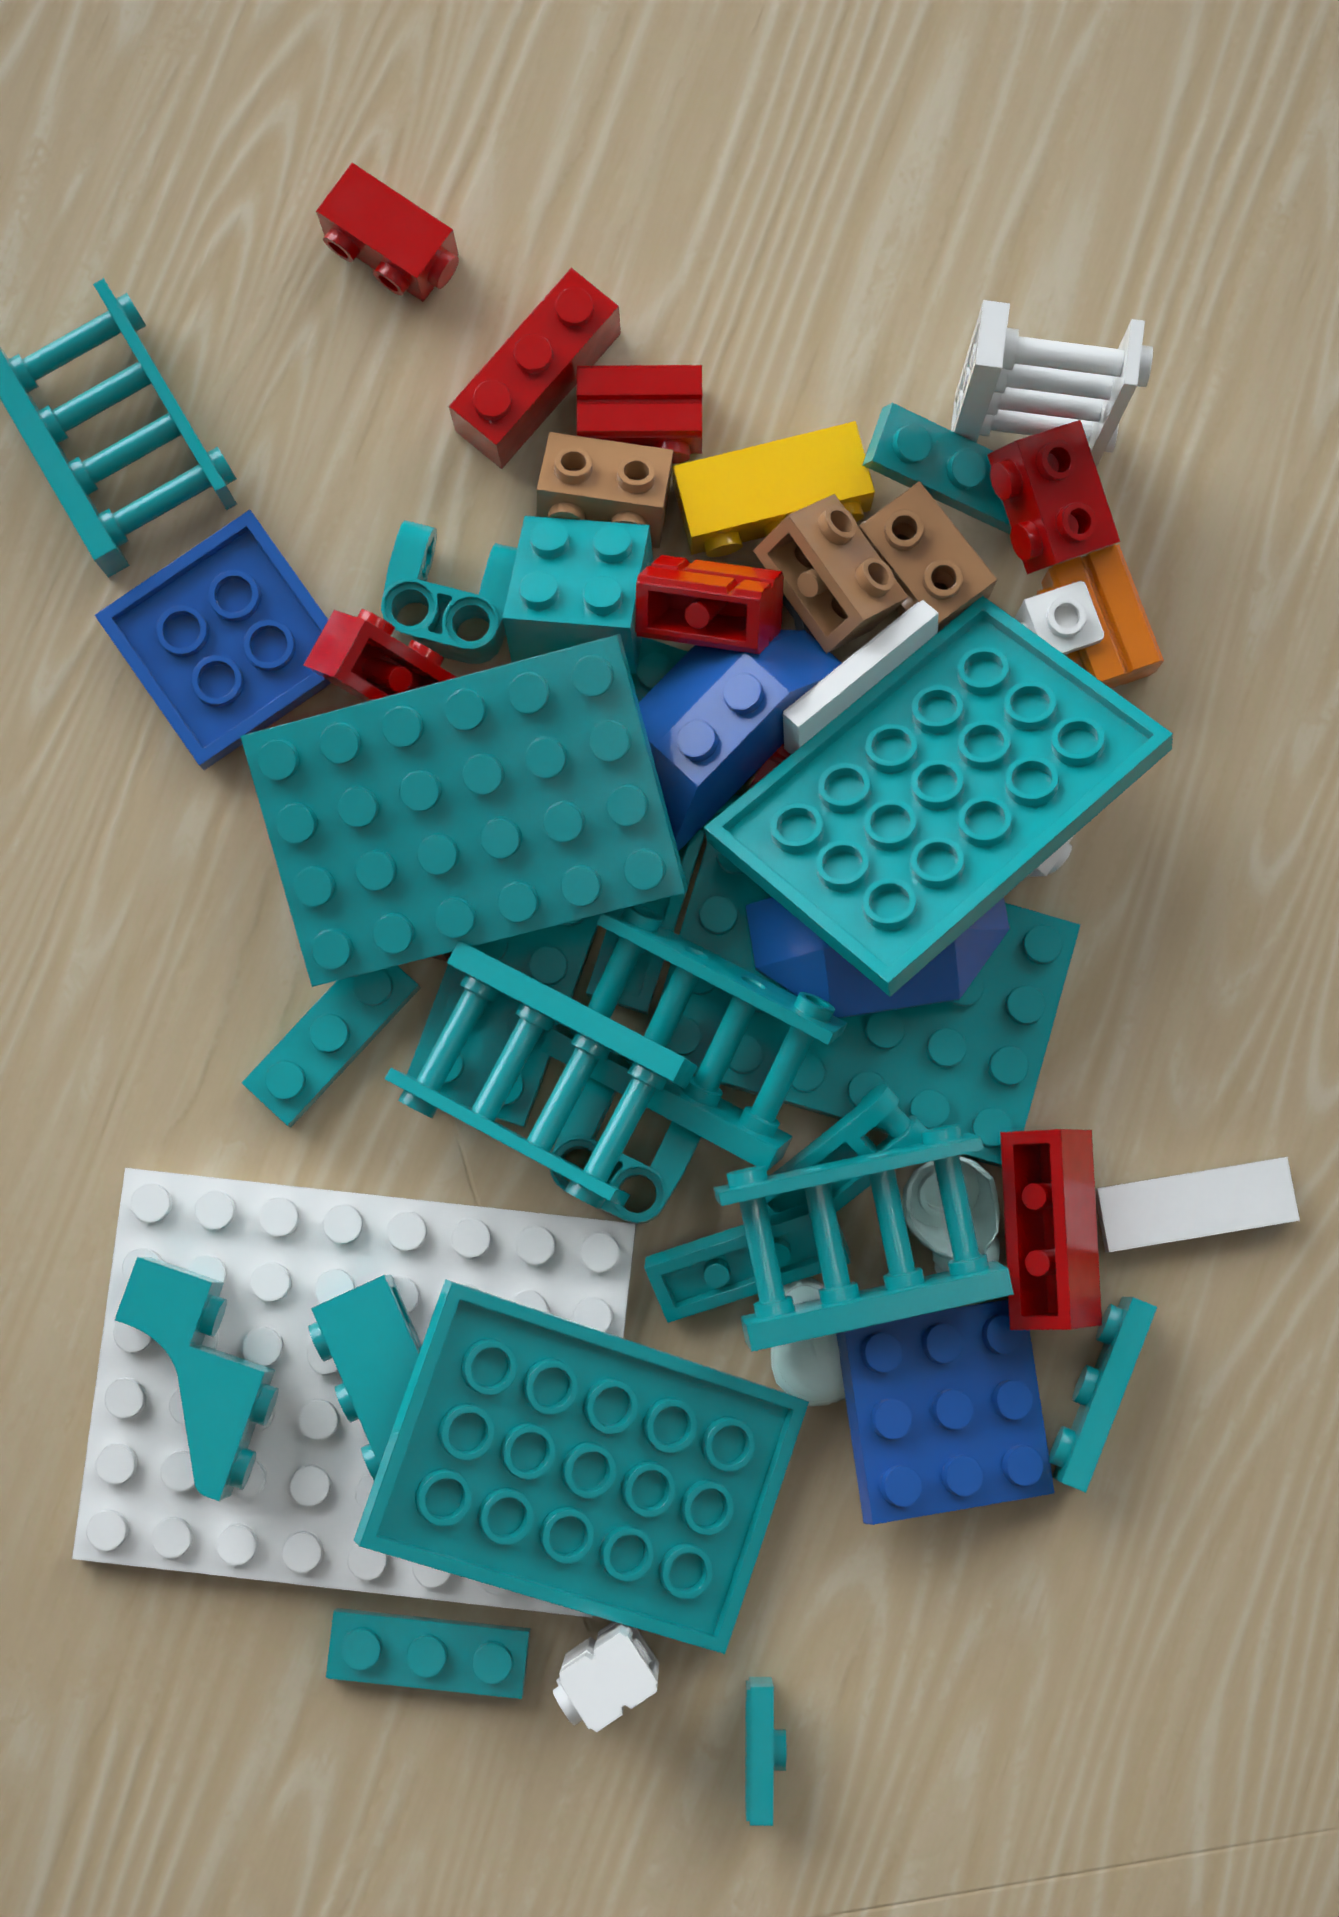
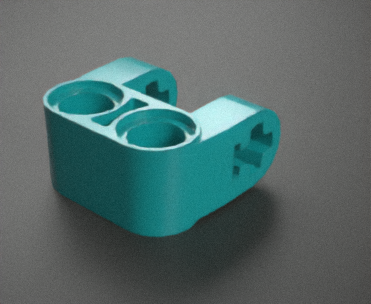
M404 520L398 531L388 565L381 602V612L384 620L395 627L391 636L407 646L411 640H414L432 649L444 658L459 662L482 664L490 661L498 654L506 635L503 613L517 548L498 543L493 545L479 594H474L427 582L435 553L437 529ZM421 603L428 607L426 618L419 624L405 626L397 622L400 610L408 604ZM481 618L489 623L486 635L479 640L465 641L457 636L460 625L468 619Z
M589 1078L561 1130L552 1152L562 1158H565L568 1153L575 1149H586L593 1152L598 1143L595 1138L617 1091ZM672 1121L651 1166L645 1165L622 1153L607 1182L621 1189L624 1182L631 1177H645L653 1182L656 1187L657 1196L655 1203L645 1212L634 1213L628 1211L622 1205L605 1199L600 1209L626 1222L635 1224L648 1223L657 1218L681 1181L700 1142L701 1136ZM550 1169V1174L556 1185L565 1191L569 1182L564 1176Z

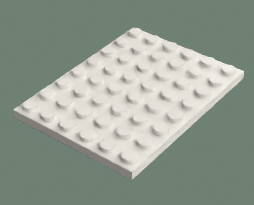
M125 1168L72 1559L592 1618L593 1615L359 1547L353 1541L374 1483L361 1451V1447L370 1443L360 1420L358 1419L350 1423L346 1418L335 1392V1386L343 1383L333 1358L324 1362L319 1356L311 1339L308 1325L317 1322L311 1310L312 1307L382 1275H392L422 1344L445 1279L624 1338L636 1224ZM137 1257H152L224 1282L219 1296L227 1299L222 1322L214 1337L205 1335L202 1345L275 1370L270 1385L279 1388V1393L266 1426L256 1424L248 1449L256 1452V1459L248 1482L243 1490L234 1488L232 1495L221 1501L203 1496L195 1487L178 1376L172 1360L166 1351L150 1336L134 1327L115 1321Z

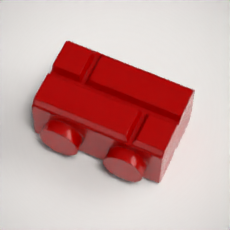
M702 365L577 366V436L673 450L672 464L688 461L690 454H702Z
M660 555L651 563V566H647L637 577L636 635L637 637L760 654L768 646L769 641L771 642L781 630L784 586L783 571L704 560H695L689 563L687 558Z

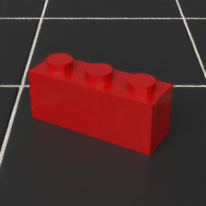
M571 267L448 406L455 431L499 468L503 469L576 386L577 366H593L620 336L619 306Z
M1051 1129L1000 1132L1006 1259L1014 1295L1008 1296L1010 1330H1073L1101 1326L1102 1311L1092 1130Z

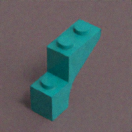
M137 1257L115 1321L134 1327L150 1336L166 1351L172 1360L178 1376L195 1487L203 1496L221 1501L230 1497L234 1488L243 1490L248 1482L256 1459V1452L248 1449L256 1424L266 1426L279 1393V1388L270 1385L275 1370L202 1345L205 1335L214 1337L222 1322L227 1299L219 1296L224 1282L152 1257Z

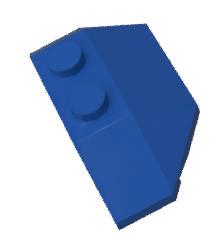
M780 630V633L771 642L769 641L768 646L760 654L694 645L639 702L678 851L784 743L783 711L842 664L830 652L826 654L818 641L805 630Z
M773 897L745 906L755 970L768 979H772L795 996H798L799 992H807L824 999L834 1006L835 1011L833 1015L837 1018L959 1000L1010 929L1003 897L889 997Z

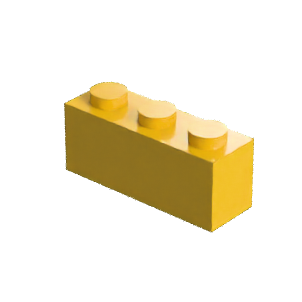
M856 421L673 466V487L691 555L706 552L708 557H721L737 552L743 547L742 542L767 537L789 514L833 494L836 495L844 508L852 514L856 522L864 517L863 512L871 511L875 490L869 468L862 466L865 453Z

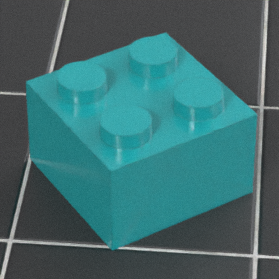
M524 516L503 613V623L511 663L620 634L630 673L636 674L643 637H637L635 632L636 582L638 574L647 566H651L653 562L650 525Z

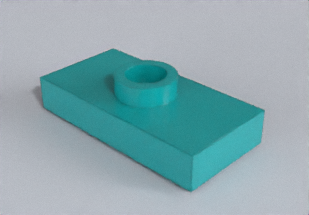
M749 1677V1680H746L745 1706L746 1821H749L750 1826H773L774 1771H786V1729H774V1685L772 1677Z

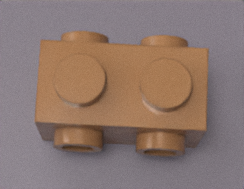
M549 432L537 486L536 517L650 525L652 547L660 548L670 494L673 450Z
M920 481L859 525V529L882 561L890 567L894 578L908 596L896 608L899 616L917 602L924 600L939 613V632L982 595L985 598L990 597L997 578Z
M835 494L789 514L753 550L766 569L783 571L784 595L826 654L873 630L908 598L894 578L890 567L882 561L857 526L852 514L844 508Z

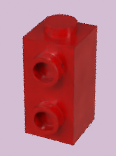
M354 163L349 165L316 210L324 233V243L342 259L353 262L355 258H358L373 268L375 278L397 295L403 296L407 291L424 302L434 287L438 289L443 288L456 271L459 258L457 257L458 249L453 229Z

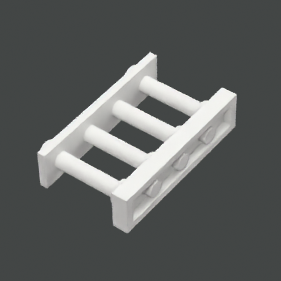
M983 300L955 393L951 431L977 443L979 435L989 437L990 431L1031 436L1081 420L1097 468L1104 452L1114 451L1119 422L1136 387H1146L1148 384L1152 366L1153 347L1142 345L1145 321L1131 319L1118 349L1020 337L1019 329L1007 328L1010 303Z

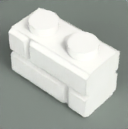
M613 1621L598 1632L596 1640L589 1637L565 1654L559 1672L560 1677L556 1679L558 1687L553 1690V1694L560 1708L574 1726L583 1720L588 1729L591 1728L598 1732L623 1715L624 1705L632 1709L657 1692L659 1661L638 1628Z

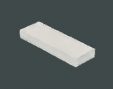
M924 600L917 602L783 711L784 749L793 754L938 633L939 613Z
M1288 1157L1095 1189L1105 1253L1300 1221Z

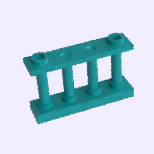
M103 278L93 285L108 311L23 359L20 354L9 359L0 347V399L92 558L109 578L130 566L119 546L129 541L126 536L127 534L210 487H213L226 510L232 508L237 503L226 485L237 480L218 446L206 452L136 333L146 327V324L129 295L125 293L115 298ZM118 334H123L138 362L53 410L49 405L40 410L38 409L29 393L39 387L36 382L37 380ZM153 385L169 413L83 462L79 456L71 461L68 460L59 443L69 438L66 433L67 431L146 386ZM180 435L183 436L199 463L197 466L114 513L109 508L101 513L98 512L89 496L98 490L96 483Z
M635 905L601 914L597 925L620 937L590 1000L589 1008L611 1019L642 949L676 965L644 1037L667 1048L699 978L733 995L696 1076H692L686 1090L667 1081L663 1091L655 1090L646 1108L755 1166H765L766 1171L770 1170L783 1158L793 1138L792 1135L779 1129L780 1122L776 1117L814 1038L828 1045L843 1034L848 1023L833 1015L835 1011L834 1006L824 999L807 992H799L798 996H795L660 926L663 918L644 906ZM756 1008L791 1026L753 1106H746L743 1110L722 1099L723 1092L719 1086ZM560 1023L552 1026L550 1032H547L540 1051L567 1065L576 1046L571 1044L576 1032ZM611 1051L606 1061L599 1059L590 1078L623 1095L633 1077L627 1073L633 1062Z
M459 940L447 964L465 974L460 983V986L465 989L417 1079L393 1068H390L385 1080L404 1089L398 1101L430 1118L434 1117L439 1108L570 1179L565 1189L567 1193L597 1209L601 1208L605 1199L624 1206L630 1194L607 1181L655 1090L663 1091L667 1081L686 1090L698 1066L685 1057ZM499 993H502L520 1002L515 1012V1015L519 1016L520 1019L471 1109L441 1093L440 1090L488 1001L494 1003ZM556 1021L576 1032L571 1041V1044L576 1046L531 1133L528 1138H525L495 1122L543 1029L550 1032ZM613 1051L633 1062L627 1072L633 1077L585 1168L582 1169L551 1152V1149L599 1059L606 1061L610 1052Z
M960 1124L946 1125L920 1132L923 1143L768 1176L765 1166L749 1167L727 1173L728 1184L713 1188L716 1201L721 1206L739 1203L759 1297V1302L753 1304L755 1313L740 1316L745 1342L751 1352L1014 1295L1009 1269L997 1261L988 1262L987 1254L979 1253L959 1155L984 1150L981 1136L972 1133L962 1134ZM933 1161L953 1259L947 1262L949 1271L924 1276L922 1268H915L895 1169ZM869 1175L889 1273L883 1275L885 1285L859 1290L857 1282H850L830 1183ZM804 1189L824 1287L818 1290L820 1299L794 1304L792 1296H785L765 1197Z

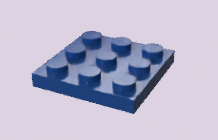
M250 509L95 614L97 620L203 770H206L241 746L242 740L240 736L266 729L331 684L330 681L303 666L328 622V618Z
M1009 1299L959 1306L836 1333L864 1524L875 1525L1055 1494L1051 1465L1048 1462L1049 1452L1030 1330H1010Z

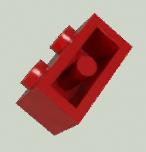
M1081 420L1016 440L987 454L991 465L990 478L992 487L997 496L1003 501L1011 525V544L1016 555L1023 561L1027 575L1121 542Z
M361 609L357 617L334 610L303 665L363 702L457 678L440 667L444 657L414 640H411L408 646L391 636L395 630L392 624L365 609Z

